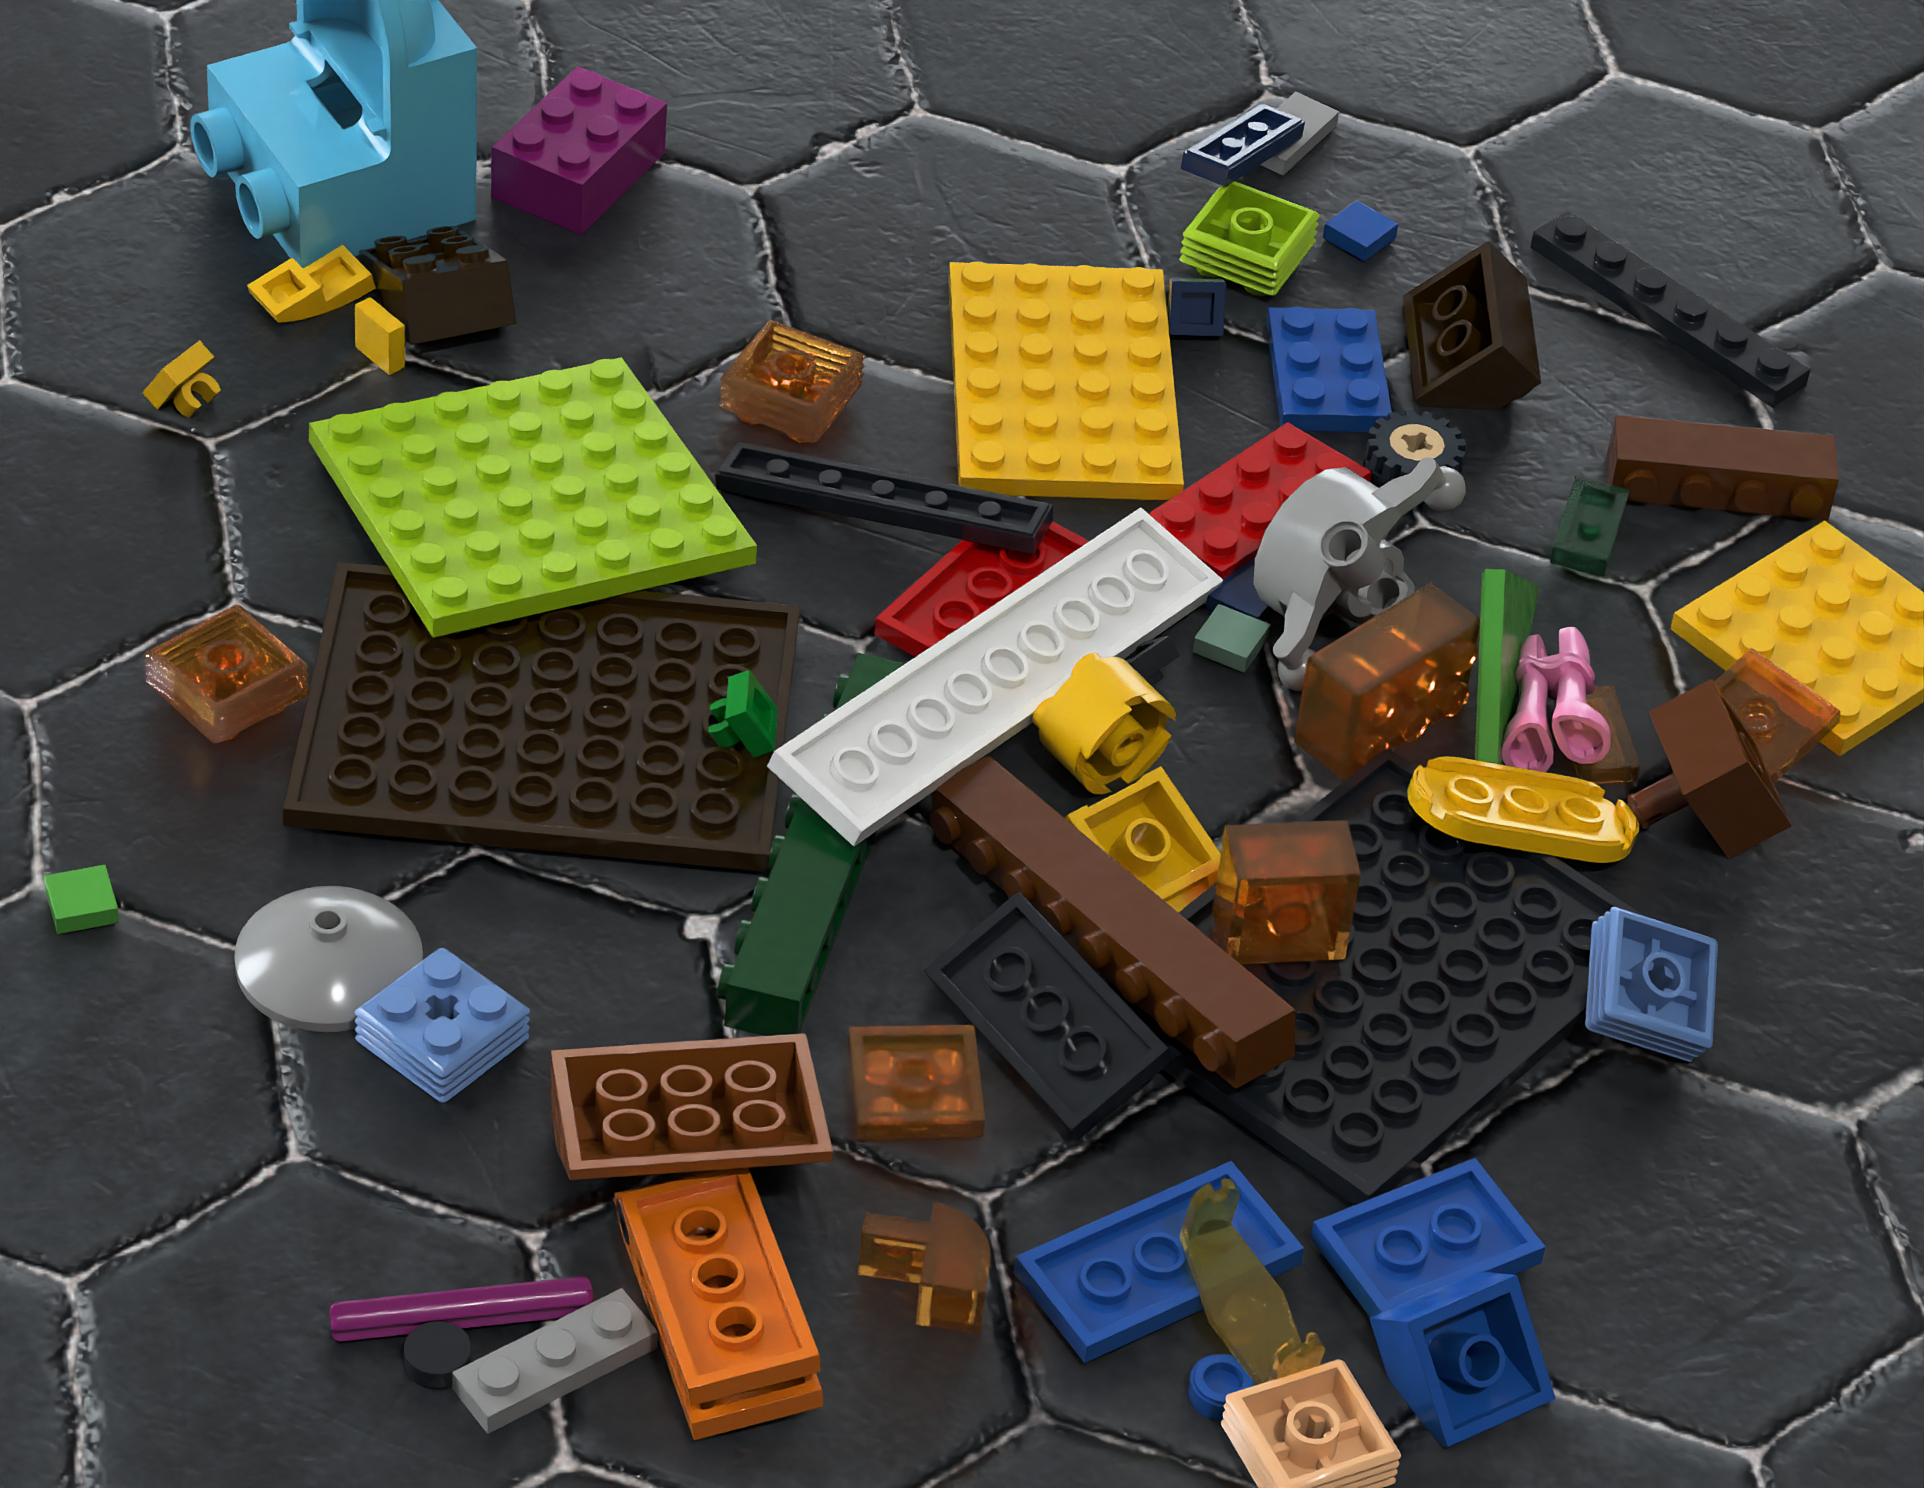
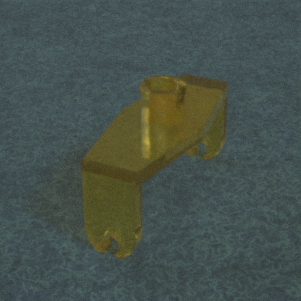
M1222 1179V1187L1216 1192L1211 1183L1203 1186L1190 1200L1179 1237L1208 1322L1256 1385L1319 1366L1325 1352V1347L1316 1333H1307L1305 1335L1307 1340L1303 1344L1301 1343L1284 1292L1231 1224L1240 1198V1193L1235 1183L1231 1179Z

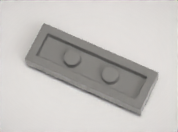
M620 1288L453 1371L452 1389L486 1433L489 1434L657 1349L658 1331L623 1288Z

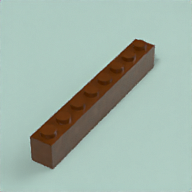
M987 756L961 769L931 793L932 812L930 813V824L936 837L942 843L950 844L970 862L977 873L986 875L1005 891L1009 899L1019 891L1094 971H1098L1115 985L1129 1003L1137 1004L1156 1020L1165 1034L1177 1038L1191 1050L1206 1069L1215 1071L1237 1089L1295 1056V1009L992 757Z

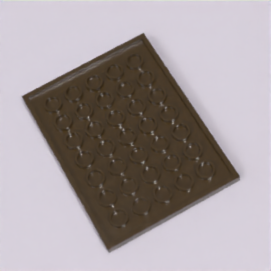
M337 562L283 806V826L768 872L780 778L767 767L774 751L753 757L741 740L730 747L720 748L708 733L709 726L719 723L710 711V705L720 699L727 698L728 678L730 676L750 670L778 708L775 750L784 745L799 629L800 606L634 591L432 637L387 566Z

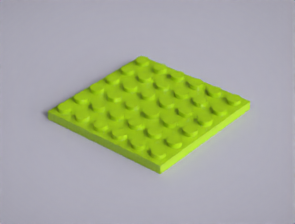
M622 357L601 359L592 364L563 370H549L539 375L511 381H496L487 386L458 392H444L438 396L406 403H391L382 408L353 414H339L329 419L309 423V442L432 637L756 564L757 544Z

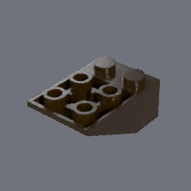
M457 226L432 228L426 231L427 238L407 241L405 236L384 237L374 241V248L359 250L360 259L364 267L372 274L376 287L375 290L383 307L405 325V341L411 345L517 324L508 260L474 239L473 236L459 231Z

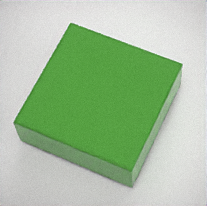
M106 865L44 876L45 892L57 934L119 923L118 906Z

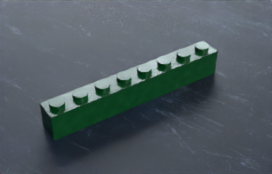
M858 653L850 675L841 673L838 678L834 692L833 708L837 710L906 663ZM825 713L823 718L828 716L830 713ZM796 793L792 794L785 818V828L788 829L786 836L777 834L772 844L768 869L772 870L769 878L760 876L757 881L751 907L752 912H755L752 920L743 919L739 926L734 948L735 955H738L735 964L729 962L724 964L717 989V998L726 1000L724 1026L763 1036L801 1033L876 832H874L856 846L851 845Z

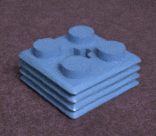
M1612 907L1610 912H1605L1604 916H1600L1598 921L1592 923L1585 1019L1586 1028L1602 1035L1691 1062L1694 1057L1700 1055V1052H1705L1706 1048H1711L1713 1045L1718 942L1714 938L1618 907Z
M439 948L355 1010V1015L358 1016L355 1019V1023L358 1025L355 1028V1031L358 1033L355 1039L436 1100L447 1102L529 1039V1034L527 1033L529 1025L527 1023L530 1018L527 1015L530 1010L445 948Z

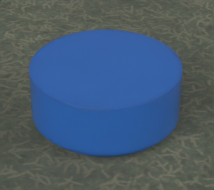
M1227 1354L1209 1355L1199 1360L1191 1371L1188 1398L1194 1409L1201 1415L1213 1420L1222 1421L1224 1419L1222 1414L1225 1411L1224 1404L1227 1402L1225 1399L1226 1395L1255 1386L1256 1377L1250 1366L1237 1357Z

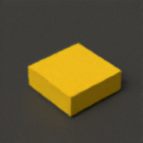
M369 297L355 304V347L385 373L391 375L404 368L405 325Z

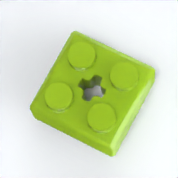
M1235 181L1226 187L1220 185L1183 232L1185 238L1182 240V244L1184 246L1180 250L1182 255L1179 260L1184 264L1195 267L1198 273L1211 278L1221 277L1244 286L1245 290L1253 295L1273 296L1277 294L1316 242L1314 237L1317 231L1315 229L1319 225L1317 220L1320 215L1316 211Z

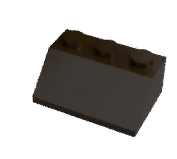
M1489 241L1403 295L1414 399L1421 407L1499 410L1513 400L1524 397L1534 387L1541 384L1527 278Z

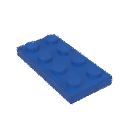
M1229 1161L1017 1255L1015 1258L1014 1274L1082 1361L1086 1363L1301 1265L1304 1247L1235 1164Z

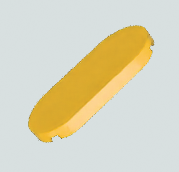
M1444 756L1430 759L1425 768L1419 765L1414 770L1407 789L1410 805L1427 823L1453 837L1475 843L1587 862L1609 863L1621 860L1630 853L1639 832L1638 820L1624 801L1618 799L1616 805H1614L1609 800L1603 798L1606 790L1600 788V786L1570 776L1460 757Z

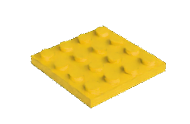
M1825 520L1674 612L1670 628L1673 632L1839 757L1924 702V592Z

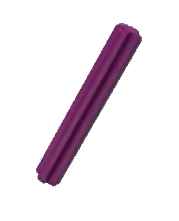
M581 1276L335 1302L330 1307L329 1317L333 1339L337 1342L409 1335L416 1327L433 1321L449 1322L461 1329L560 1319L594 1302L589 1278Z

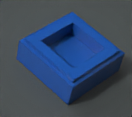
M1356 200L1325 223L1323 238L1365 262L1396 238L1398 223Z

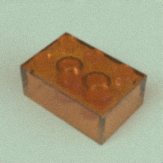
M1430 582L1311 655L1307 661L1294 742L1345 781L1385 748L1393 750L1404 742H1413L1421 736L1426 728L1445 716H1454L1464 707L1469 698L1468 685L1472 665L1478 653L1476 645L1480 630V619Z

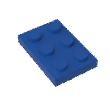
M1268 307L1266 328L1280 427L1288 422L1302 431L1369 432L1371 427L1374 428L1375 421L1380 417L1387 420L1388 413H1392L1375 310Z
M1476 1158L1313 1222L1311 1240L1370 1318L1475 1272L1517 1274L1541 1264L1546 1248Z

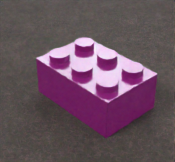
M577 66L492 146L491 197L582 235L665 154L667 103Z

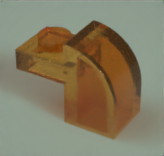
M933 1203L930 1222L907 1219L901 1216L865 1213L861 1234L858 1275L920 1283L916 1314L917 1325L981 1334L991 1252L987 1237L979 1225L965 1213L940 1203Z

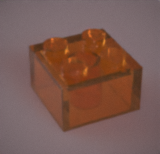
M1347 820L1225 825L1212 908L1220 948L1240 964L1345 959L1361 875Z

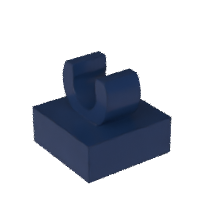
M1170 278L1168 301L1169 335L1223 336L1226 282L1223 279Z

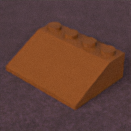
M806 1033L551 1050L552 1121L557 1152L570 1180L833 1162V1149Z

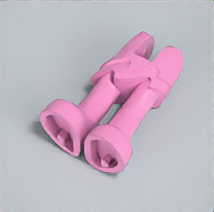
M1576 627L1560 629L1559 654L1547 656L1544 642L1539 634L1528 636L1521 644L1515 670V679L1521 690L1516 714L1508 723L1503 734L1501 745L1503 762L1506 766L1546 772L1553 763L1554 744L1547 719V696L1556 701V708L1552 717V729L1556 742L1565 756L1580 764H1592L1602 760L1610 750L1611 732L1606 719L1586 702V695L1592 694L1595 689V674L1590 666L1589 649L1583 635Z

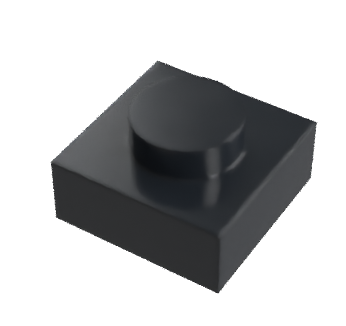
M1165 636L1144 641L1124 660L1152 686L1164 677L1161 669L1180 655L1171 637Z

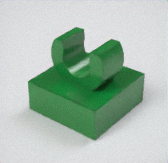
M750 670L730 676L728 678L727 698L720 699L710 705V711L719 723L709 726L708 733L720 748L730 747L741 740L753 757L774 751L778 715L777 706Z

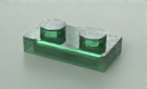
M1575 476L1553 545L1550 564L1605 577L1630 490Z

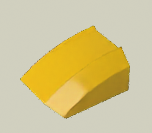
M1161 766L1143 775L1136 783L1090 807L1085 805L1068 814L1065 818L1177 912H1180L1229 873L1227 862Z

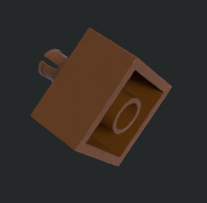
M1712 678L1649 711L1672 767L1673 774L1635 794L1631 793L1627 796L1629 805L1643 829L1646 830L1651 827L1650 825L1690 805L1728 859L1792 827L1757 743Z

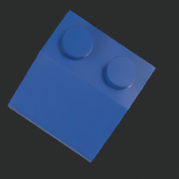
M1475 1272L1369 1318L1389 1381L1441 1447L1448 1448L1556 1399L1517 1275Z

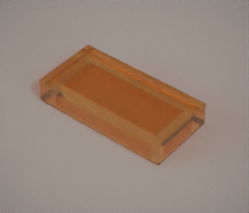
M1613 685L1595 686L1594 692L1586 695V702L1606 719L1611 732V746L1608 754L1602 760L1595 763L1580 764L1573 761L1578 778L1592 783L1637 781L1640 763Z

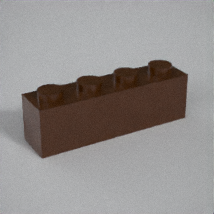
M1615 415L1607 451L1608 500L1828 521L1839 482L1836 442L1833 435Z

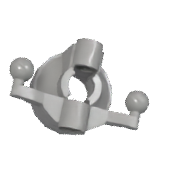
M1424 458L1410 474L1392 479L1378 488L1346 467L1326 469L1305 481L1281 505L1265 530L1255 557L1253 583L1260 601L1285 617L1284 633L1273 646V653L1279 659L1278 675L1286 688L1297 692L1311 690L1319 683L1323 675L1320 656L1308 647L1313 641L1320 620L1334 612L1375 634L1382 632L1390 637L1406 636L1419 627L1424 615L1422 600L1415 593L1413 582L1403 571L1404 557L1402 551L1386 541L1388 532L1400 517L1422 501L1433 510L1440 512L1454 510L1460 505L1466 495V486L1463 476L1457 470L1446 466L1439 467L1433 458ZM1398 597L1395 603L1383 609L1390 599Z

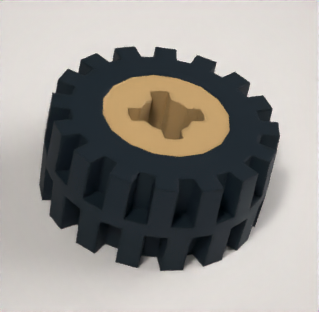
M1405 410L1404 416H1400L1395 411L1388 413L1387 420L1380 417L1375 421L1374 428H1370L1365 447L1363 467L1371 471L1370 483L1378 488L1392 479L1410 474L1424 458H1433L1439 467L1453 468L1462 475L1466 453L1465 439H1460L1461 432L1457 427L1449 429L1450 421L1443 417L1437 421L1433 419V413L1424 411L1422 416L1416 415L1415 410ZM1424 501L1421 502L1423 508H1429Z

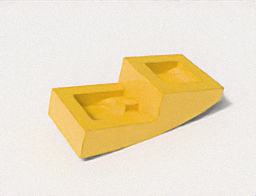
M344 245L339 246L305 268H302L292 257L247 285L249 293L278 323L307 319L327 313L353 302L376 289L372 274Z

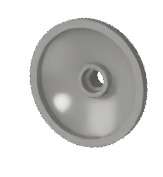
M311 887L286 894L271 901L247 921L240 932L235 946V974L245 997L255 1008L269 1018L281 1024L306 1031L353 1030L358 1026L355 1023V1019L358 1017L355 1015L356 1009L423 960L422 943L412 921L403 911L386 899L350 887Z

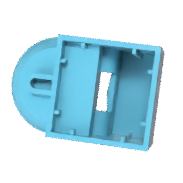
M296 0L297 21L289 23V28L295 34L291 41L207 65L209 111L193 115L190 122L192 142L198 160L210 177L228 173L236 184L238 207L249 232L257 239L273 235L290 258L293 257L302 268L307 267L341 245H344L353 256L360 255L359 250L374 248V241L380 238L405 236L407 240L427 235L426 231L432 228L457 226L476 220L477 47L439 0Z

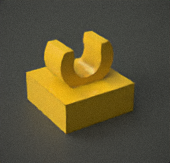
M199 340L162 368L144 390V396L157 410L173 398L177 410L185 417L190 418L201 407L200 402L192 395L191 391L199 393L207 403L211 402L221 391L219 384L213 377L202 373L214 356Z

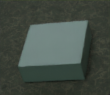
M1218 604L1194 637L1192 652L1245 673L1268 640L1270 624Z

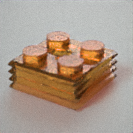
M767 321L720 378V382L723 384L719 388L722 391L719 395V399L722 400L719 403V407L737 414L746 423H761L787 433L788 437L794 441L815 443L822 437L863 384L861 378L864 373L861 370L865 366L862 363L865 355L776 321Z
M234 605L148 650L144 654L148 659L145 661V666L148 667L145 673L149 676L146 678V683L215 744L230 740L242 730L264 718L282 712L286 706L307 696L309 693L305 688L309 685L308 681L305 680L308 677V673L305 671L308 669V665L240 605Z

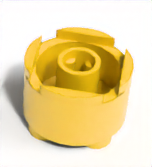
M1093 652L1085 655L1075 664L1071 677L1059 688L1053 697L1045 699L1038 705L1032 716V722L1039 728V739L1042 745L1088 791L1093 794L1103 795L1112 792L1105 784L1120 777L1129 784L1142 776L1157 761L1172 736L1165 729L1168 717L1175 721L1176 712L1173 706L1127 661L1119 657L1102 658L1098 653Z

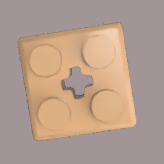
M1343 1360L1330 1361L1226 1395L1225 1399L1227 1402L1224 1404L1225 1411L1222 1414L1224 1419L1221 1421V1425L1258 1488H1383L1396 1482L1394 1476L1398 1473L1396 1468L1399 1466L1398 1460L1401 1458V1453Z

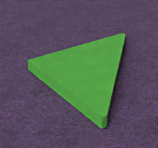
M1485 569V572H1482L1475 760L1504 765L1501 754L1503 734L1508 723L1514 717L1519 687L1515 679L1516 665L1521 644L1531 633L1539 587L1505 569Z

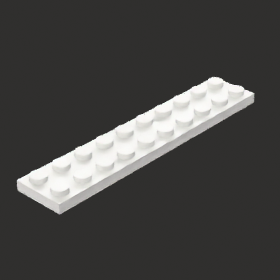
M1140 507L775 750L767 767L851 845L856 846L935 791L961 769L975 763L1030 725L1038 705L1045 699L1055 695L1059 688L1071 677L1073 667L1082 657L1095 652L1102 658H1126L1141 643L1152 640L1207 601L1208 595L1221 586L1224 580Z

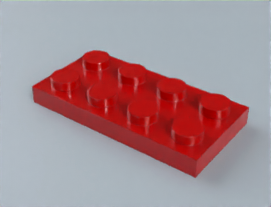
M1287 422L1148 514L1219 577L1224 579L1256 557L1265 530L1281 505L1305 481L1326 469L1346 467L1370 482L1371 471Z
M1052 522L1034 554L962 540L876 617L874 635L916 657L1088 543L1089 540L1055 522Z

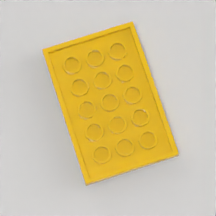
M950 262L948 285L959 486L1008 496L1170 500L1183 491L1184 480L1163 269H1145L1141 267L1105 268L1087 265L1077 267L1046 266L1031 263L1017 265Z

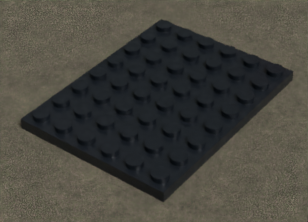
M1385 748L1178 912L1295 1009V1056L1235 1089L1218 1073L1206 1069L1191 1050L1177 1038L1165 1034L1156 1020L1137 1004L1129 1003L1115 985L1102 974L1099 975L1169 1048L1174 1060L1163 1068L1164 1071L1354 1205L1394 1189L1585 1022L1592 923L1598 921L1600 916H1604L1605 912H1610L1612 907L1643 915L1552 855L1470 842L1453 837L1433 827L1414 811L1407 797V789L1417 767L1389 748Z

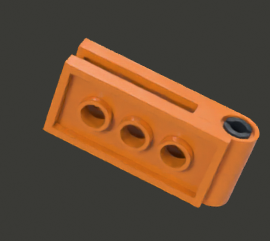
M749 1168L700 1171L615 1193L616 1212L623 1240L653 1326L658 1331V1340L693 1440L824 1407L822 1388L816 1374L821 1372L820 1355Z

